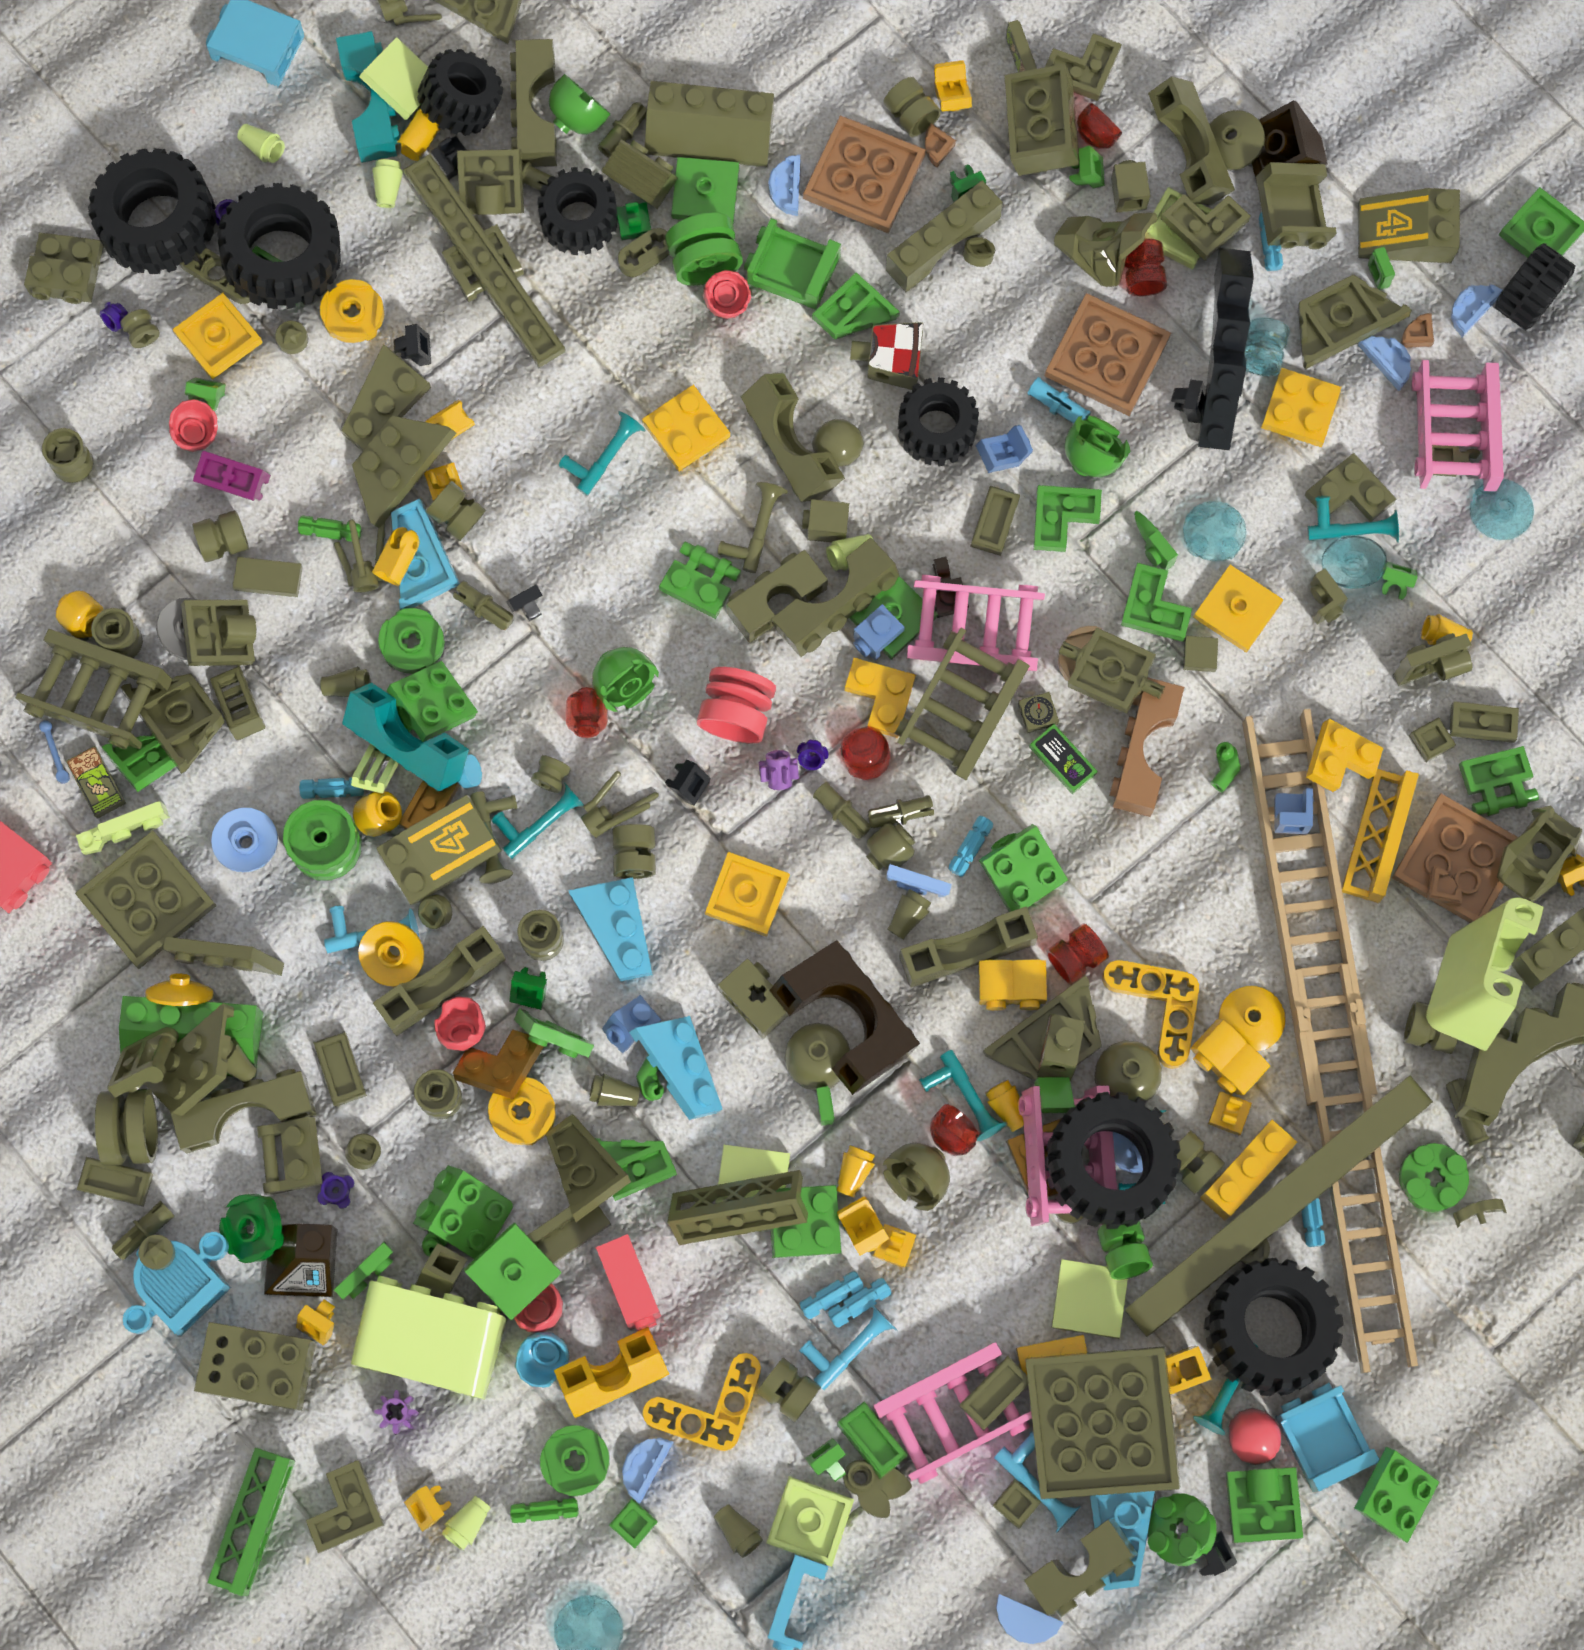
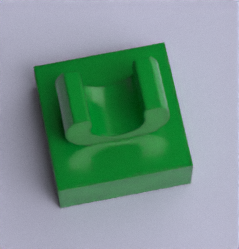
M967 164L964 167V173L967 177L963 179L958 178L954 171L950 172V183L953 186L951 198L954 202L982 180L986 184V179L981 171L974 173L973 168Z
M633 202L617 207L621 241L636 239L651 230L647 202L639 204L638 202Z
M524 967L521 972L515 971L511 980L509 1002L542 1010L547 986L546 973L541 971L539 977L528 974V967Z

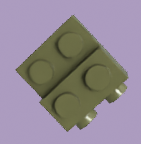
M39 232L35 254L29 258L24 286L30 295L39 300L57 298L71 304H80L81 301L92 303L103 244L100 240Z

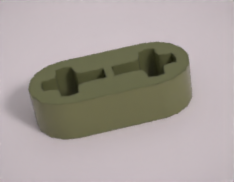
M653 228L621 249L618 255L620 271L625 276L637 277L670 255L665 240L667 231L661 228ZM655 239L658 242L663 241V248L653 247L652 241ZM627 257L637 258L638 265L627 264Z

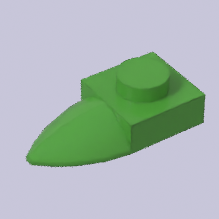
M1135 511L1137 527L1146 542L1145 554L1148 560L1154 566L1168 570L1174 566L1178 554L1153 523L1142 513Z

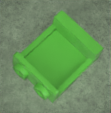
M771 218L767 227L762 226L758 233L756 244L759 245L755 254L750 252L746 259L744 270L747 271V283L817 310L840 259L841 243L829 239L827 246L777 227V220Z

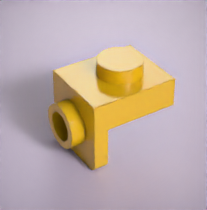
M964 61L935 64V92L941 112L971 108L972 99L966 81Z
M865 1196L837 1212L840 1221L860 1256L866 1252L877 1250L885 1241L889 1240L883 1225Z

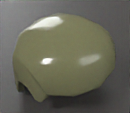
M833 419L825 422L815 432L812 441L814 453L830 452L838 467L848 466L860 456L864 445L860 430L854 424L844 419Z

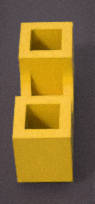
M1272 1119L1203 1193L1200 1199L1224 1221L1227 1220L1298 1142Z
M649 1327L618 1340L620 1352L614 1360L607 1364L592 1365L588 1362L586 1356H583L554 1370L562 1393L575 1418L670 1375Z

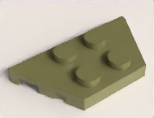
M1351 275L1300 301L1298 304V318L1303 367L1306 370L1410 317V307L1405 304L1401 307L1386 298V293L1378 288L1368 286L1364 280L1355 275Z
M391 416L352 464L369 520L374 526L380 528L388 519L391 512L396 509L457 434L453 429L448 426Z
M192 674L172 678L173 680L168 691L157 687L154 691L150 690L139 714L181 774L187 771L225 723L220 711ZM131 683L121 686L122 692L129 703L137 689L132 688Z
M1087 976L1082 977L983 1050V1054L1036 1081L1049 1014H1055L1085 1021L1077 1065L1090 1057L1102 1047L1096 1025V1014L1094 1005H1092L1090 984ZM1051 1065V1066L1056 1067V1068H1062V1069L1064 1068V1067L1058 1066V1065Z
M222 1003L170 1050L164 1065L166 1072L162 1081L158 1083L147 1081L144 1083L171 1113L183 1116L226 1079L228 1067L227 1054L230 1050L231 1036L225 1035L226 1019L234 1017L233 1006Z

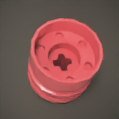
M715 667L711 669L709 675L711 683L707 684L706 693L713 699L702 701L697 725L702 730L723 739L747 744L762 742L767 725V717L761 712L771 710L772 701L770 699L775 696L776 685L761 675L738 668Z

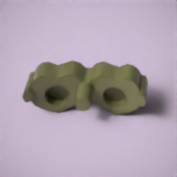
M1489 1199L1470 1204L1453 1213V1217L1458 1228L1461 1226V1222L1472 1216L1477 1215L1481 1225L1487 1223L1484 1213L1501 1211L1507 1213L1502 1199Z

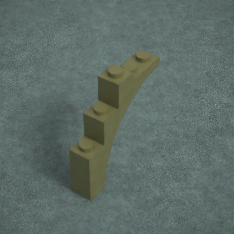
M1566 983L1557 994L1552 1016L1543 1009L1526 1007L1516 1018L1511 1041H1508L1504 1035L1498 1033L1487 1051L1474 1046L1456 1113L1457 1116L1489 1126L1497 1118L1507 1091L1524 1069L1549 1053L1572 1045L1584 1044V984Z

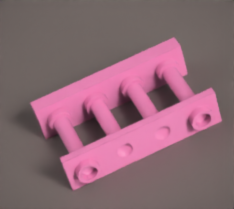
M1422 360L1418 372H1413L1412 391H1417L1419 457L1415 459L1414 473L1415 476L1420 477V488H1427L1433 474L1478 476L1479 479H1483L1484 491L1497 492L1504 478L1499 363L1486 362L1481 374H1477L1476 377L1429 376V360ZM1430 388L1475 390L1476 394H1480V403L1477 406L1430 404ZM1431 417L1475 418L1477 422H1481V431L1478 434L1431 432ZM1432 445L1477 447L1478 450H1482V460L1479 463L1432 461Z
M922 575L921 581H914V588L924 590L919 639L915 640V646L908 645L907 659L942 662L947 652L946 649L934 648V641H931L936 591L941 590L956 592L952 631L958 633L961 627L965 629L969 593L988 595L983 646H980L979 649L1005 664H1008V662L1015 664L1017 659H1020L1030 665L1027 671H1037L1038 658H1032L1031 651H1028L1033 600L1043 601L1045 593L1038 592V586L1019 585L1018 590L949 584L941 583L940 576ZM1001 597L1021 598L1016 647L1012 649V655L999 654V648H996ZM956 651L949 663L981 666Z
M1032 1086L1022 1091V1096L1019 1098V1112L1023 1116L1027 1163L1029 1197L1026 1200V1213L1030 1218L1031 1226H1039L1049 1222V1214L1070 1213L1072 1209L1067 1204L1061 1206L1057 1200H1048L1046 1180L1050 1177V1173L1045 1170L1044 1146H1047L1053 1132H1043L1040 1086ZM1095 1086L1084 1091L1083 1098H1073L1075 1106L1080 1100L1088 1096L1093 1099L1098 1093L1108 1092L1110 1094L1109 1086ZM1096 1132L1084 1143L1086 1148L1089 1149L1090 1161L1084 1167L1095 1182L1103 1187L1117 1190L1113 1132Z
M996 1342L873 1405L878 1419L886 1416L888 1422L892 1420L916 1468L915 1472L907 1475L910 1482L918 1479L921 1485L938 1476L936 1468L1007 1431L1013 1437L1030 1428L1027 1421L1032 1419L1031 1411L1020 1416L1013 1401L1003 1410L1009 1423L991 1432L988 1427L982 1430L966 1414L978 1439L960 1448L935 1400L937 1397L935 1390L947 1384L949 1390H954L961 1404L970 1394L965 1384L968 1381L965 1375L977 1369L979 1374L983 1373L986 1378L998 1365L995 1359L1000 1357L1002 1353ZM915 1400L919 1406L923 1405L947 1452V1455L930 1464L904 1415L906 1413L904 1406Z

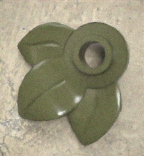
M865 1460L851 1462L846 1467V1474L843 1476L845 1487L848 1491L858 1496L861 1508L866 1513L878 1518H888L890 1515L889 1500L903 1496L912 1488L905 1475L896 1469H892L880 1479L873 1467ZM858 1472L863 1473L866 1476V1482L863 1484L856 1483L854 1474Z

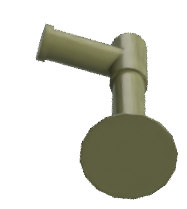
M756 482L757 487L761 490L762 501L748 548L725 543L724 541H720L718 547V555L723 554L745 560L742 569L749 573H756L773 506L778 497L788 493L785 488L767 482Z
M482 791L470 795L471 800L492 834L491 813L513 808L518 809L515 794L492 801H486L485 793ZM497 854L486 861V871L479 881L485 884L498 883L510 878L513 872L502 866Z

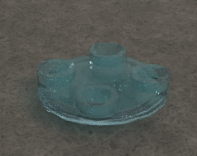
M1208 501L1195 506L1186 516L1183 526L1184 540L1189 553L1192 556L1209 561H1223L1234 558L1243 547L1247 535L1245 521L1239 511L1231 505L1220 501Z
M582 1595L569 1601L559 1611L554 1624V1639L559 1650H618L623 1639V1621L618 1610L608 1600L596 1595Z

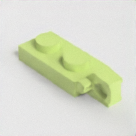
M158 801L100 823L96 828L77 834L76 838L84 855L101 852L104 844L112 840L113 843L125 841L132 837L131 832L141 828L144 831L156 829L163 825L162 820L170 818L166 806Z

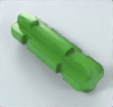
M304 515L299 518L298 531L300 534L311 536L315 533L317 537L337 540L346 538V541L352 542L349 522L345 525L343 521L325 518L314 520L313 517ZM355 523L358 532V537L360 540L361 526L360 524Z
M575 1498L562 1499V1502H558V1500L530 1502V1505L527 1506L525 1503L513 1504L510 1507V1516L513 1523H524L528 1519H531V1522L559 1519V1516L574 1518L579 1514L578 1501Z

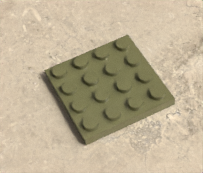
M1165 1346L1031 1357L1026 1359L1041 1499L1175 1490L1181 1488Z

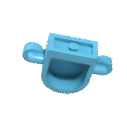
M217 1232L205 1234L199 1242L200 1253L181 1242L171 1241L175 1247V1258L171 1265L163 1270H152L143 1265L139 1258L138 1249L136 1252L138 1260L134 1268L133 1280L137 1293L146 1305L144 1307L140 1305L129 1307L123 1315L124 1327L135 1334L145 1333L152 1326L153 1317L156 1314L179 1336H182L231 1289L230 1285L209 1265L211 1261L222 1259L228 1252L229 1244L223 1235Z

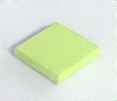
M396 37L359 77L399 115L407 120L421 105V103H418L417 98L419 95L418 88L428 66Z
M1168 187L1153 212L1156 213L1158 221L1149 227L1145 233V240L1141 244L1193 270L1200 256L1161 220L1162 214L1183 195ZM1194 203L1206 215L1212 210L1202 204Z
M723 1145L718 1185L788 1172L790 1153ZM759 1190L750 1191L743 1198L753 1197ZM728 1196L718 1197L715 1204L721 1203Z
M1061 1259L1051 1328L1119 1339L1128 1279H1112L1107 1266Z
M789 1476L766 1543L832 1567L854 1499Z

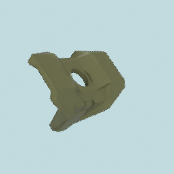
M1137 213L1124 221L1102 222L1100 218L1090 216L1068 217L1056 233L1054 245L1101 286L1115 287L1121 282L1126 256L1144 242L1145 233L1153 223L1158 221L1156 213Z
M1551 805L1531 811L1534 819L1521 836L1504 847L1497 873V878L1501 883L1521 898L1534 902L1556 885L1563 863L1568 855L1571 854L1576 857L1582 834L1580 827H1574L1556 814ZM1541 843L1547 846L1550 851L1549 858L1541 859L1537 857L1533 852V845Z

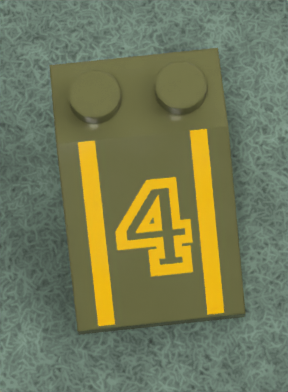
M1425 188L1360 198L1358 258L1370 259L1374 249L1385 247L1390 260L1452 263L1460 248V190Z
M465 795L376 848L410 905L419 903L424 898L433 895L502 851L469 795Z

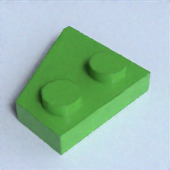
M856 272L812 314V319L830 336L838 339L872 328L875 325L896 320L899 317L900 311Z
M153 735L136 737L143 743L141 749L129 745L127 749L114 748L111 743L102 746L105 755L137 792L176 767Z
M519 1008L514 1018V1021L529 1034L528 1039L544 1047L547 1046L548 1042L559 1046L558 1051L569 1057L576 1058L580 1054L589 1058L594 1047L585 1037L548 1020L544 1022L536 1019L524 1009Z
M595 1138L628 1174L631 1181L613 1195L615 1201L677 1175L664 1141L639 1143L635 1140L621 1139V1142L601 1141V1139Z

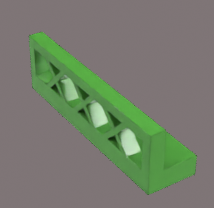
M259 1448L254 1449L208 1579V1584L230 1590L229 1592L240 1596H249L295 1460ZM261 1457L275 1461L269 1480L261 1483L256 1472ZM254 1478L257 1486L250 1489L251 1483ZM259 1490L262 1500L257 1514L250 1517L244 1503L248 1495ZM242 1512L245 1520L238 1523L239 1517ZM247 1524L250 1534L245 1548L238 1551L232 1537L236 1529ZM230 1546L233 1554L226 1557V1554ZM235 1558L238 1568L233 1582L230 1583L218 1579L223 1564Z

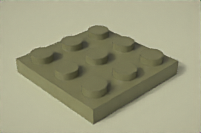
M153 830L75 893L138 969L163 950L166 937L178 938L217 906Z

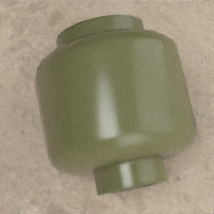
M886 823L867 840V847L870 853L866 857L879 871L883 867L888 870L889 864L901 867L914 855V847L912 845L916 842L901 824L898 823L894 826L891 823Z

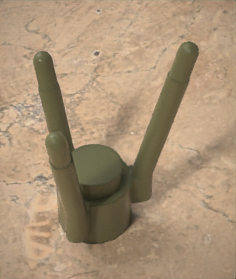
M378 0L386 22L394 20L396 26L403 23L440 20L442 18L441 14L403 16V12L408 11L404 0Z
M350 519V534L356 563L352 565L353 570L339 542L334 543L337 555L347 576L348 586H353L354 592L376 590L379 587L378 581L383 580L372 573L374 567L371 561H363L356 524L353 519ZM385 522L378 528L375 565L384 549Z
M616 771L595 797L583 806L587 813L581 816V819L590 833L597 838L610 828L649 809L651 806L649 802L658 798L659 794L654 792L613 815L605 804L601 807L597 805L621 776V773Z

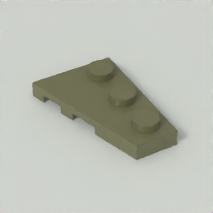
M522 0L434 1L509 44Z
M383 344L341 429L342 434L363 452L391 416L402 418L431 388L430 383Z
M573 1114L546 1133L575 1222L579 1221L631 1182L628 1174Z

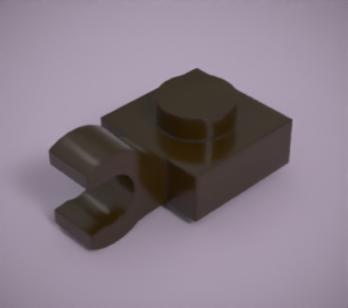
M946 556L933 560L934 574L941 577V583L963 585L961 577L951 579ZM936 591L935 612L938 613L937 618L954 614L956 592Z

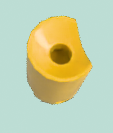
M421 107L416 111L415 117L397 141V143H401V153L414 161L420 160L440 131L439 125L436 122L432 123L428 119L429 115L424 114Z
M459 399L425 421L450 427L457 433L453 439L475 425L474 421L463 410L462 402Z
M405 527L395 529L391 533L372 573L388 583L400 586L419 548L420 540L418 534L413 530L408 531Z

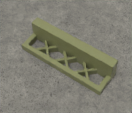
M800 1170L673 1193L667 1222L679 1245L807 1223L808 1211L800 1196L803 1176ZM791 1184V1190L775 1192L782 1185ZM759 1190L753 1197L743 1198L750 1191ZM728 1196L721 1203L712 1204L718 1197ZM696 1202L689 1209L681 1210V1204Z
M599 1206L577 1222H575L570 1207H568L527 1236L555 1264L605 1230L611 1223Z

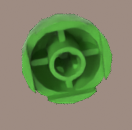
M565 74L557 80L550 91L549 107L556 116L553 123L566 134L570 130L578 134L595 132L610 116L609 111Z
M1079 416L1065 438V453L1072 468L1079 475L1090 477H1105L1116 472L1130 453L1128 441L1126 440L1122 443L1117 438L1120 432L1108 422L1095 416H1088L1086 420H1081L1082 416Z
M620 647L609 650L600 657L592 673V686L605 708L612 712H617L618 710L615 707L624 705L626 709H629L643 701L654 689L655 685L652 680L654 674L658 677L659 672L654 663L643 652L632 647Z

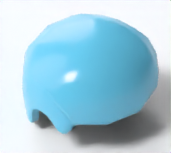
M535 1332L522 1342L517 1351L515 1368L520 1379L533 1387L545 1388L551 1386L557 1379L554 1370L568 1364L569 1350L565 1341L552 1332Z

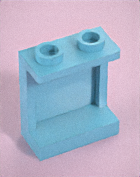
M230 0L228 4L222 7L219 16L220 21L215 30L212 29L207 36L206 46L211 59L218 62L220 57L261 72L265 74L267 83L279 87L305 37L300 20L249 0Z
M1327 1383L1311 1391L1314 1398L1304 1403L1301 1402L1300 1398H1296L1282 1405L1283 1413L1275 1416L1313 1493L1330 1487L1377 1464L1379 1461L1375 1450L1369 1448L1342 1395V1392H1344L1342 1385L1332 1388L1331 1384Z
M798 1555L794 1556L768 1634V1638L774 1640L773 1648L778 1650L802 1649L803 1641L786 1636L784 1632L803 1575L807 1574L824 1580L829 1566Z

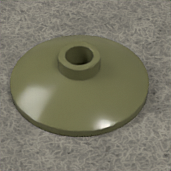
M1241 110L1228 111L1217 116L1209 124L1227 170H1238L1250 165L1262 152L1265 143L1264 129L1260 121L1251 113ZM1230 133H1237L1234 139H1227Z

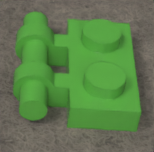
M685 541L681 546L680 553L689 557V561L685 565L674 560L660 583L659 590L716 619L731 594V588L723 585L722 582L725 577L736 582L742 570L732 566V562L724 557L719 559L707 553V549L697 544L694 546ZM700 564L715 571L712 578L696 571Z
M1524 746L1461 761L1459 764L1468 795L1480 792L1482 794L1483 801L1472 804V811L1478 815L1487 814L1491 816L1499 814V810L1510 807L1519 809L1527 807L1530 802L1539 800L1536 788L1524 790L1523 781L1531 780L1534 777ZM1509 785L1511 794L1496 797L1494 789Z

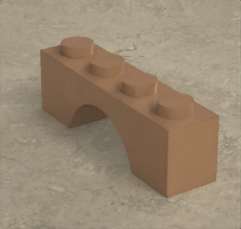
M1148 678L1155 683L1165 686V690L1160 699L1143 691L1134 699L1132 705L1138 706L1135 717L1129 716L1124 734L1130 736L1128 747H1121L1117 762L1118 766H1122L1120 778H1113L1109 796L1115 797L1114 808L1151 817L1155 809L1162 778L1151 770L1145 760L1143 752L1144 740L1152 732L1174 725L1185 687Z

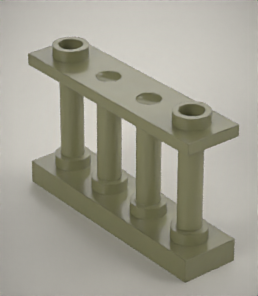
M961 627L958 633L951 630L942 648L947 650L942 662L911 718L903 717L895 734L900 736L897 743L902 746L906 739L910 738L952 761V766L957 768L954 774L967 780L1030 665L1020 659H1017L1015 664L1010 662L1005 664L962 640L967 630ZM956 651L1000 675V680L1004 681V684L999 693L995 691L990 693L946 669L954 652ZM941 680L984 704V708L988 710V713L983 722L979 720L974 722L931 698L930 696L938 681ZM925 709L969 733L968 737L973 740L967 751L962 748L959 751L915 727L914 725L922 710Z
M48 629L43 640L53 649L51 652L53 657L34 697L17 693L15 698L25 706L23 711L39 719L46 715L109 738L108 742L122 749H127L128 745L141 749L143 743L131 733L150 690L154 691L157 687L168 691L173 679L162 668ZM71 657L80 660V670L62 707L46 703L65 661H69ZM99 667L108 670L110 676L90 718L74 713L93 671H98ZM127 677L137 680L136 684H138V687L119 727L116 728L102 723L121 682L126 681Z

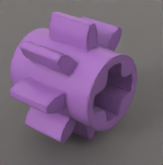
M775 750L766 754V761H759L761 782H768L770 789L784 790L792 786V779H799L797 758L790 759L788 751Z
M395 1390L394 1398L392 1399L384 1396L380 1397L384 1405L382 1409L374 1410V1413L382 1415L384 1419L379 1425L380 1428L383 1429L392 1424L394 1434L399 1433L400 1426L402 1425L410 1429L413 1428L409 1420L411 1415H418L419 1411L411 1409L409 1406L414 1400L412 1396H408L403 1401L401 1400L400 1391ZM392 1405L404 1406L401 1410L403 1415L401 1420L389 1418L392 1415L390 1409Z

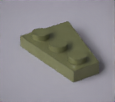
M166 937L163 950L175 955V961L185 964H194V961H201L205 965L217 968L229 966L243 971H257L282 976L284 967L283 962L250 946Z

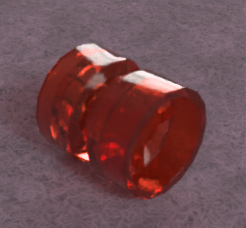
M1145 239L1144 242L1126 256L1124 267L1127 269L1125 281L1128 294L1140 297L1151 296L1163 292L1167 288L1166 269L1160 265V263L1165 261L1161 241Z
M1085 923L1069 933L1068 941L1061 939L1046 950L1047 957L1055 970L1070 985L1086 975L1087 967L1094 969L1109 958L1108 951L1101 939Z

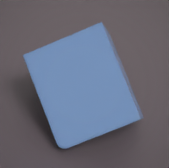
M1305 788L1302 794L1277 793L1274 797V833L1308 834L1313 827V788Z

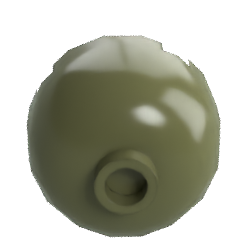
M822 1023L805 1025L793 1033L786 1045L784 1059L787 1072L805 1089L816 1091V1088L828 1086V1088H833L841 1080L832 1068L850 1051V1047L843 1034L831 1025Z
M1124 1040L1110 1045L1102 1052L1095 1067L1094 1080L1096 1086H1109L1110 1096H1115L1117 1092L1128 1093V1099L1135 1101L1137 1097H1140L1148 1102L1156 1094L1161 1084L1162 1068L1157 1055L1150 1047L1138 1041Z
M912 1142L895 1150L883 1162V1165L887 1166V1169L883 1172L884 1178L890 1188L903 1201H906L909 1196L913 1201L917 1202L914 1208L918 1210L929 1211L933 1209L947 1193L951 1178L944 1154L936 1147Z

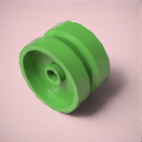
M703 213L686 218L668 230L665 240L669 254L674 258L672 261L677 281L690 286L705 285L708 279L717 272L723 270L736 272L740 268L743 260L739 245L734 241L735 231L730 217L721 213Z
M313 800L300 805L290 814L283 831V843L288 856L304 875L315 880L331 881L344 876L356 865L361 855L362 839L352 817L342 806L329 800Z

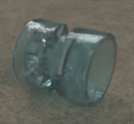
M1256 318L1250 322L1247 337L1248 345L1245 348L1246 371L1260 376H1276L1280 374L1285 355L1283 350L1286 349L1290 329L1286 324L1270 318Z

